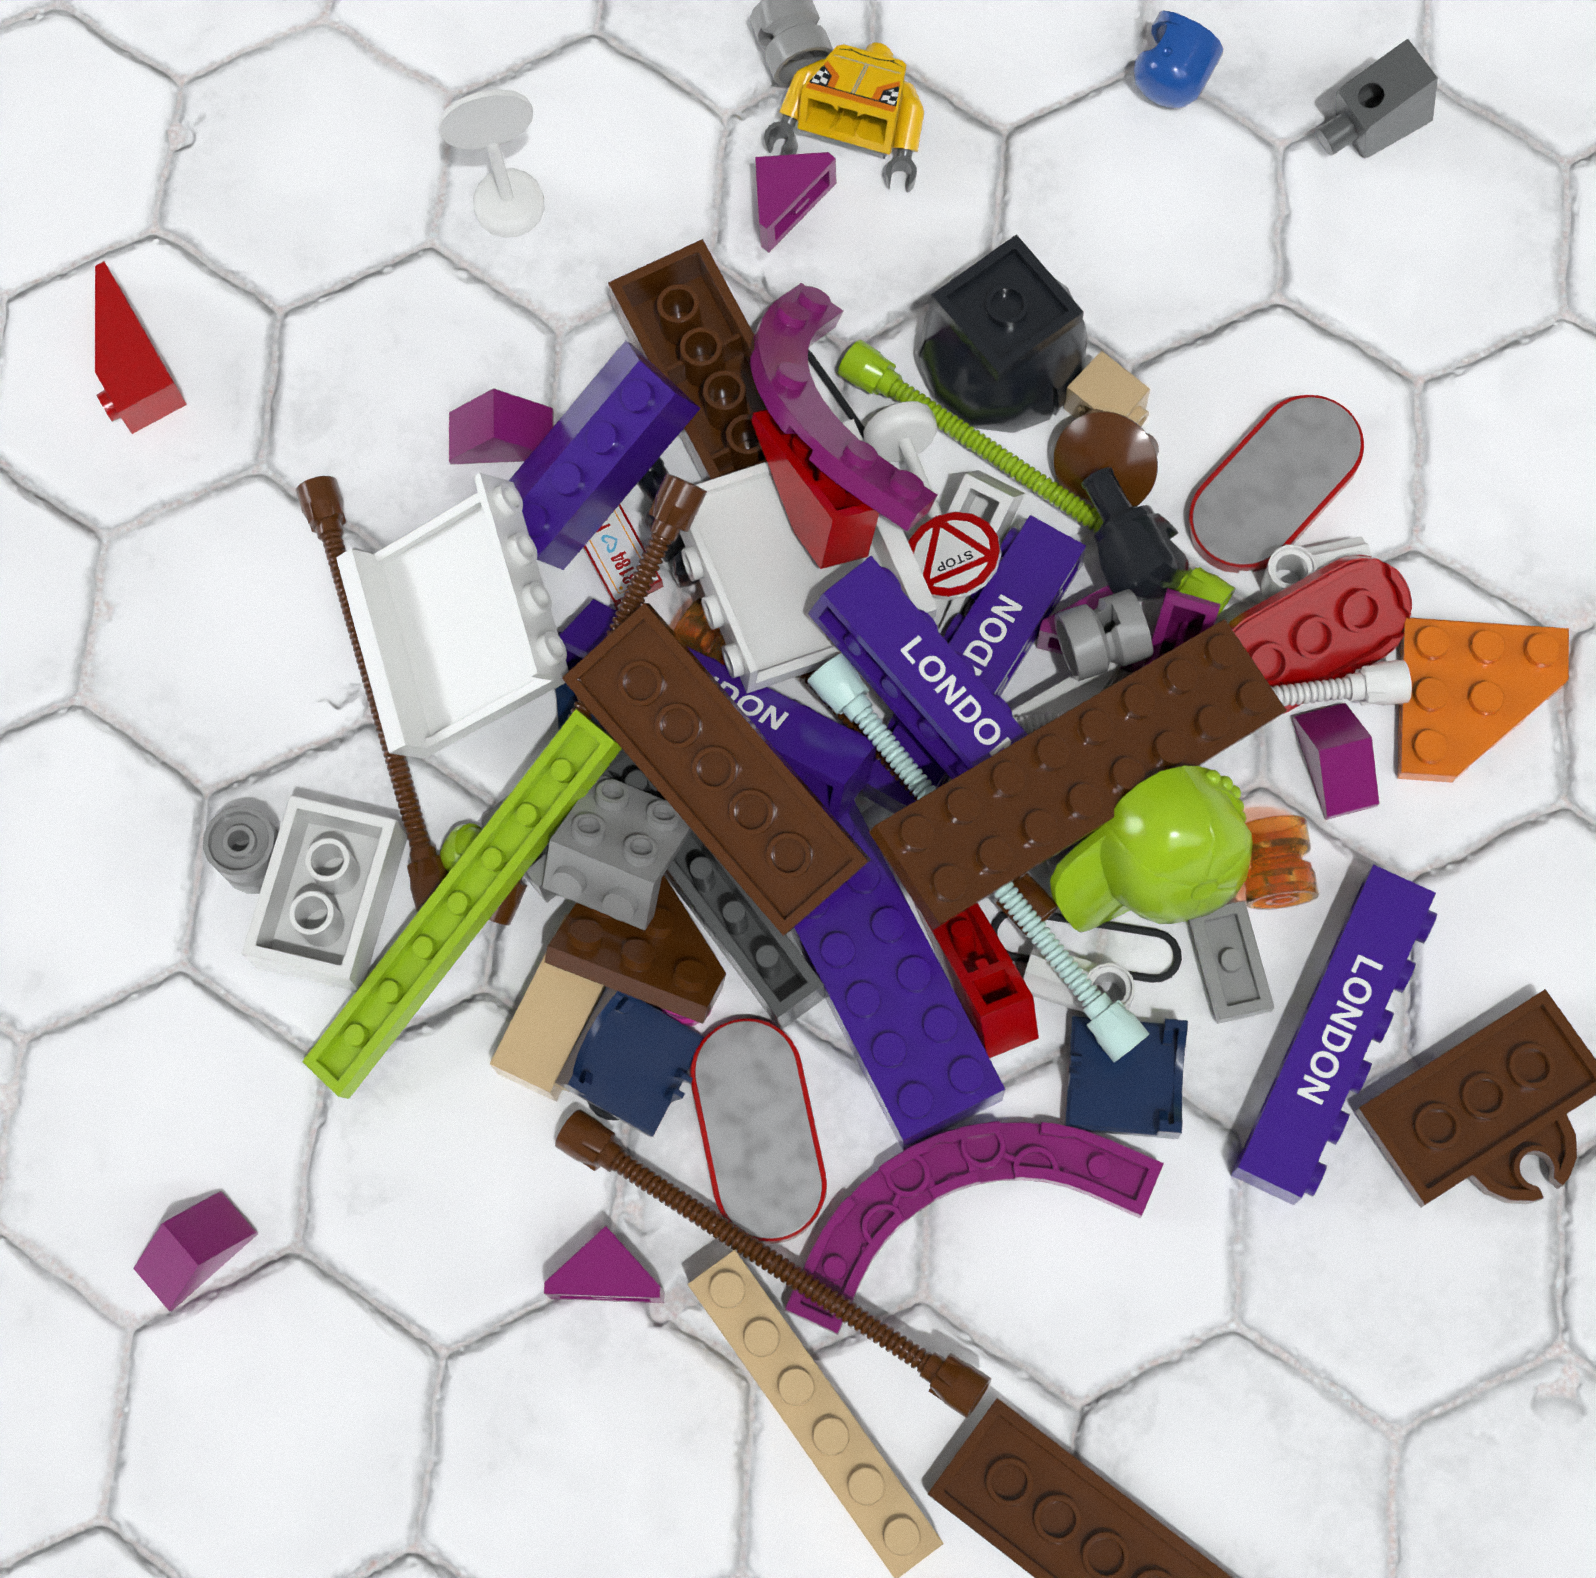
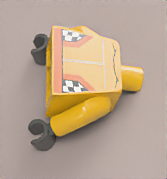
M874 42L869 44L865 50L845 44L838 45L826 59H820L799 69L793 76L779 110V113L783 115L781 121L772 123L765 130L764 139L769 153L772 152L774 143L780 138H788L784 144L783 155L797 153L798 142L793 130L798 121V129L856 146L888 155L891 154L892 148L897 149V156L887 165L885 183L887 188L890 189L892 174L896 171H904L910 177L907 191L910 192L914 188L917 175V167L911 159L912 153L918 152L924 108L914 85L904 80L906 64L902 60L893 58V53L886 45Z

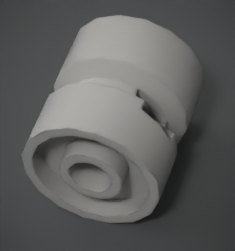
M761 0L754 7L750 15L751 25L760 46L765 50V59L775 82L780 86L789 88L794 74L799 69L820 59H826L833 51L826 31L821 25H817L820 17L813 0Z
M1130 589L1100 598L1097 609L1094 610L1088 605L1082 604L1055 613L1054 621L1058 641L1066 664L1076 681L1108 672L1109 664L1112 661H1115L1120 666H1126L1152 657L1153 646L1149 627L1141 605Z
M233 806L221 811L209 822L203 836V850L209 863L234 889L246 894H260L278 831L260 811L248 806Z

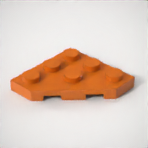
M1406 618L1402 630L1405 634L1400 641V660L1403 659L1408 665L1412 692L1408 703L1399 704L1397 779L1453 783L1482 755L1497 745L1520 725L1526 717L1557 693L1569 680V628Z

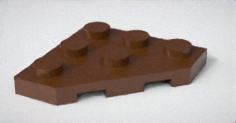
M665 875L661 879L654 917L646 930L614 919L609 915L576 902L548 944L544 963L702 1024L719 997L726 977L725 970Z

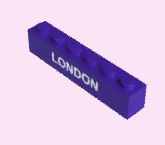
M1032 515L1028 517L1021 530L1012 527L1000 546L1001 557L1003 558L999 563L997 572L986 586L971 594V598L975 600L972 608L966 617L958 613L944 636V639L954 651L962 653L969 659L975 669V675L989 691L1000 697L1039 636L1042 620L1052 615L1082 567L1086 545ZM894 713L887 730L889 729L892 732L891 735L896 737L895 741H899L900 746L905 748L904 752L909 753L908 758L912 757L913 763L918 764L917 769H922V775L926 774V780H931V786L934 785L937 789L946 784L950 776ZM874 756L870 780L863 787V796L895 814L915 802L914 796H910L909 791H905L904 786L899 784L900 781H896L895 776H891L890 771L885 769L886 765L882 766L880 764L881 760L878 761Z
M869 556L827 589L809 611L808 615L951 779L956 778L1028 735L1013 718L1008 704L1000 696L992 694L975 675V669L969 659L962 653L954 651L938 632V627L933 618L912 603L901 590L897 577L889 569L881 567L872 556Z
M593 599L559 635L566 648V663L569 671L599 645L604 637L608 636L606 632L611 630L609 625L614 624L612 619L617 617L615 612L618 610H614ZM689 648L838 821L870 780L877 747L873 746L872 740L870 741L861 733L849 729L815 712L812 708L802 705L768 687L746 693L740 676L732 678L725 665L714 658L707 657Z
M1373 864L1362 881L1231 1176L1292 1205L1301 1200L1304 1193L1312 1197L1315 1195L1327 1169V1165L1319 1162L1327 1141L1334 1145L1337 1144L1350 1116L1349 1113L1341 1110L1349 1090L1357 1094L1360 1092L1371 1069L1372 1063L1364 1060L1371 1040L1378 1043L1382 1042L1393 1019L1394 1012L1385 1008L1393 990L1403 993L1415 969L1416 963L1407 959L1416 940L1424 944L1436 921L1438 913L1429 910L1436 892Z

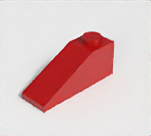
M105 261L95 266V374L104 388L96 396L110 420L114 422L121 418L131 434H134L187 404Z
M768 410L753 413V427L792 529L819 568L823 569L868 557L879 512L856 498L809 460L813 450L798 435L785 434Z
M978 903L934 930L931 929L916 906L943 971L989 1058L1039 1039L1033 995Z

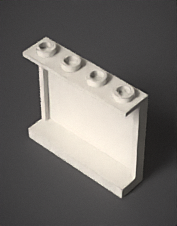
M854 419L843 422L859 440L863 441ZM767 462L696 485L706 490L707 493L689 532L680 530V535L686 547L682 549V559L691 581L699 579L706 597L702 598V607L711 629L720 628L726 645L722 646V654L727 670L732 678L740 676L746 693L817 670L827 661L842 653L808 613L827 589L869 556H872L881 567L889 569L897 577L901 590L918 609L924 610L933 620L935 619L938 608L903 529L879 513L868 557L820 569L792 529Z
M479 472L473 476L478 493L374 554L350 549L336 557L390 754L425 759L565 683L562 677L569 672L566 663V648L558 636L551 612L552 600L541 578L536 561L537 549L533 540L529 537L522 513L523 501L514 486V482Z

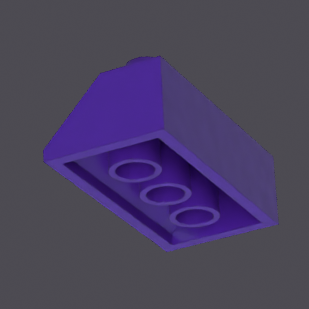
M625 340L509 479L510 482H514V486L522 498L524 520L529 537L533 540L537 549L536 560L561 570H565L701 409L627 340Z

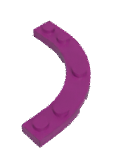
M800 283L768 308L754 334V351L750 357V365L758 393L781 430L785 434L798 435L813 450L809 460L856 498L908 532L930 511L938 495L925 487L923 481L917 475L898 469L879 456L875 448L870 444L859 440L837 418L823 400L810 373L808 349L817 340L836 327L844 310L833 304L829 296L822 290Z
M993 1121L957 1128L935 1135L907 1148L883 1163L875 1173L862 1182L839 1205L827 1222L812 1248L803 1270L808 1272L807 1275L812 1274L814 1279L818 1278L820 1283H826V1287H832V1291H838V1296L843 1294L845 1299L849 1298L852 1303L874 1258L890 1237L911 1217L933 1202L956 1191L998 1181L1023 1180L1066 1187L1137 1218H1141L1164 1163L1110 1139L1082 1129L1055 1123H1000V1121ZM793 1290L785 1308L786 1312L836 1335L839 1334L843 1325L842 1318L838 1320L835 1317L836 1314H829V1310L824 1311L823 1306L818 1307L817 1302L812 1303L810 1301L811 1298L806 1299L804 1294L800 1295L798 1290Z

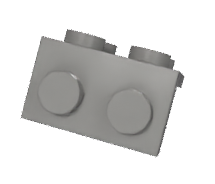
M601 775L589 792L576 802L550 839L542 888L609 915L614 919L646 930L655 914L662 876L692 829L668 801L608 776Z

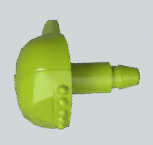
M1181 766L1160 771L1136 785L1118 802L1114 808V818L1074 847L1057 864L1050 879L1051 895L1063 916L1075 930L1082 933L1090 931L1129 911L1157 924H1175L1210 915L1223 907L1237 895L1246 881L1252 856V833L1245 824L1244 803L1239 799L1241 797L1240 788L1233 785L1230 777L1221 776L1216 770L1200 766Z

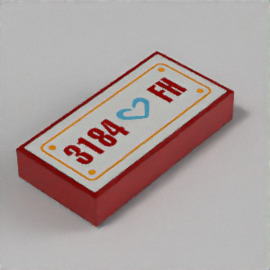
M621 504L583 547L616 610H619V604H623L621 599L625 598L624 592L629 591L627 586L631 584L630 579L634 578L633 572L638 571L636 566L640 565L639 559L644 558L642 553L646 552ZM655 571L657 576L655 578L652 577L654 583L649 584L651 586L650 591H646L648 595L664 587L657 571Z

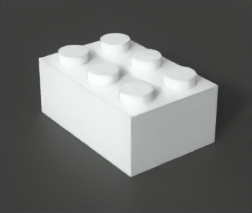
M290 795L241 954L259 969L356 992L366 980L407 841V835L397 820Z

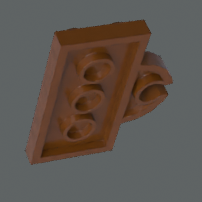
M1544 989L1368 1101L1355 1112L1420 1208L1467 1178L1485 1195L1501 1202L1530 1204L1540 1201L1544 1197L1539 1187L1528 1183L1522 1177L1520 1172L1521 1160L1525 1155H1536L1543 1159L1548 1167L1549 1182L1556 1189L1562 1187L1569 1179L1577 1159L1576 1133L1567 1114L1596 1096V1059L1550 994Z

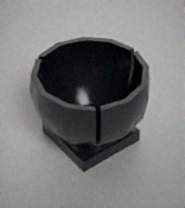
M1016 234L965 271L955 274L947 284L931 294V304L924 318L918 356L922 372L937 403L942 408H946L948 412L951 411L953 415H957L958 419H963L964 423L967 422L969 424V427L973 426L975 429L1015 433L1050 420L1052 414L1056 416L1065 404L1067 387L1084 370L1088 339L1083 320L1084 311L1074 301L1068 287L1053 277Z

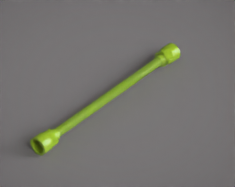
M861 339L856 341L847 351L838 369L839 376L870 394L875 393L878 395L881 393L887 398L895 397V400L900 401V403L918 401L928 405L933 411L939 430H944V433L949 434L951 438L955 437V440L960 441L962 445L966 444V447L968 449L971 448L972 452H977V455L982 456L984 460L988 459V462L993 463L995 467L999 466V470H1004L1005 474H1010V477L1015 478L1017 482L1021 481L1023 486L1026 485L1034 493L1038 492V496H1043L1044 500L1049 499L1050 504L1054 503V506L1056 508L1060 507L1062 512L1065 511L1067 515L1071 514V517L1073 519L1077 518V522H1082L1083 526L1088 525L1089 530H1093L1096 533L1101 528L1104 522L1095 507L1091 508V505L1086 504L1084 500L1080 501V497H1074V493H1069L1068 489L1063 490L1062 485L1058 486L1056 481L1052 482V479L1047 478L1045 474L1041 475L1039 470L1035 471V467H1030V464L1025 463L1023 459L1019 460L1017 455L1013 456V453L1008 452L1006 448L1002 449V445H997L996 441L991 442L990 437L986 438L984 433L980 434V431L975 430L973 426L969 427L967 422L964 423L963 419H958L957 415L953 416L951 411L947 412L946 408H942L934 400L931 401V398L926 397L925 394H920V391L915 390L913 386L909 387V384L907 382L904 383L902 380V376L894 371L896 365L886 359L880 351ZM1196 567L1194 570L1190 568V571L1182 579L1181 585L1176 589L1178 592L1221 604L1217 618L1236 590L1235 587L1217 575L1208 573L1201 567Z

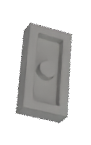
M1245 900L1226 904L1210 915L1192 920L1189 919L1217 1024L1272 1012L1274 1003Z

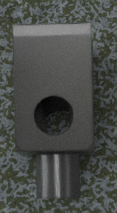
M1406 39L1337 91L1336 117L1316 129V135L1320 144L1330 156H1333L1352 143L1362 157L1368 158L1433 121L1438 77L1410 40Z

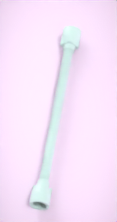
M842 653L827 661L811 675L808 683L819 697L836 714L839 713L841 715L844 713L851 722L860 723L859 728L864 729L863 733L868 735L870 741L873 740L872 744L877 746V751H882L881 755L886 757V762H891L890 767L896 768L895 773H900L899 778L901 780L905 779L904 784L909 785L908 789L910 791L914 790L913 795L915 797L918 796L917 800L936 789L934 785L931 786V780H926V774L922 775V769H917L918 764L913 763V758H908L909 753L904 752L905 748L900 746L899 741H895L896 737L894 735L890 736L891 731L889 729L886 730L887 726L885 724H881L882 720L880 718L877 719L878 715L872 713L873 704L866 697L870 690L861 681L859 673ZM1013 882L996 891L994 896L1000 898L999 902L1005 904L1004 908L1006 910L1009 909V915H1014L1013 920L1019 921L1017 923L1018 926H1023L1022 931L1028 932L1027 937H1032L1031 942L1033 944L1037 943L1036 948L1038 950L1042 949L1040 953L1047 955L1045 957L1046 961H1051L1050 966H1055V972H1060L1059 977L1065 978L1064 983H1069L1068 988L1070 990L1074 989L1073 994L1075 996L1079 995L1077 999L1084 1001L1082 1003L1083 1007H1085L1083 1011L1091 1020L1087 1026L1095 1035L1098 1044L1113 1062H1116L1149 1035V1032L1137 1017L1127 1010L1120 1000L1113 1003L1105 992L1102 994L1100 990L1096 991L1097 986L1091 985L1092 980L1086 979L1088 975L1086 973L1082 974L1083 969L1081 967L1077 968L1078 963L1076 961L1073 962L1074 958L1072 956L1068 957V950L1064 951V945H1059L1060 940L1054 939V933H1049L1051 929L1049 927L1045 928L1046 923L1044 921L1040 922L1041 917H1036L1037 912L1035 910L1031 911L1032 906L1030 904L1027 905L1028 901L1026 899H1022V893H1017V887L1013 888Z

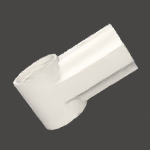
M1363 536L1308 548L1298 545L1282 546L1269 559L1261 580V592L1266 600L1292 585L1278 578L1276 572L1280 570H1290L1298 575L1301 580L1345 556L1367 555L1372 557L1369 544L1364 541Z
M1034 944L1023 978L1033 997L1084 1012L1083 1009L1085 1007L1082 1005L1084 1001L1077 999L1079 995L1075 996L1073 994L1074 989L1070 990L1068 988L1069 983H1064L1065 978L1059 977L1060 972H1055V966L1051 967V961H1046L1045 959L1047 955H1042L1040 953L1042 949L1038 950L1036 944ZM1072 956L1074 958L1073 962L1076 961L1078 963L1077 968L1081 967L1083 969L1082 974L1086 973L1088 975L1086 979L1092 980L1091 985H1098L1102 982H1112L1118 985L1124 996L1121 1003L1127 1010L1130 1009L1135 993V983L1132 975L1126 968L1115 963L1098 964Z

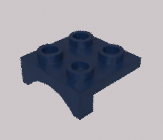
M606 987L555 1083L643 1134L653 1137L670 1103L683 1099L685 1093L679 1090L682 1083L692 1082L693 1078L687 1071L698 1046L705 1037L646 1002Z
M1072 1016L1065 1126L1088 1132L1179 1139L1183 1126L1182 1086L1188 1020L1165 1018L1163 1023L1141 1022L1149 1032V1035L1124 1056L1113 1062L1088 1028L1087 1024L1091 1022L1089 1017Z

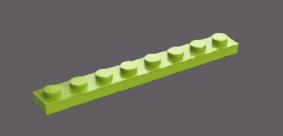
M577 709L572 713L302 1061L338 1097L349 1099L547 846L576 802L589 792L622 748L613 737L584 713Z

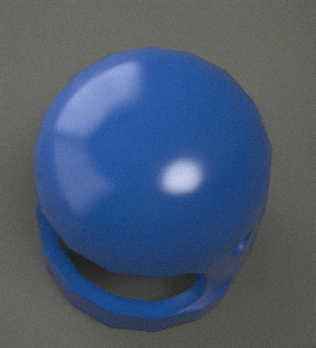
M1164 10L1159 12L1151 29V34L1158 45L1138 55L1135 61L1134 79L1138 89L1152 102L1167 108H1182L1188 106L1200 96L1223 55V47L1220 40L1200 23L1178 13Z

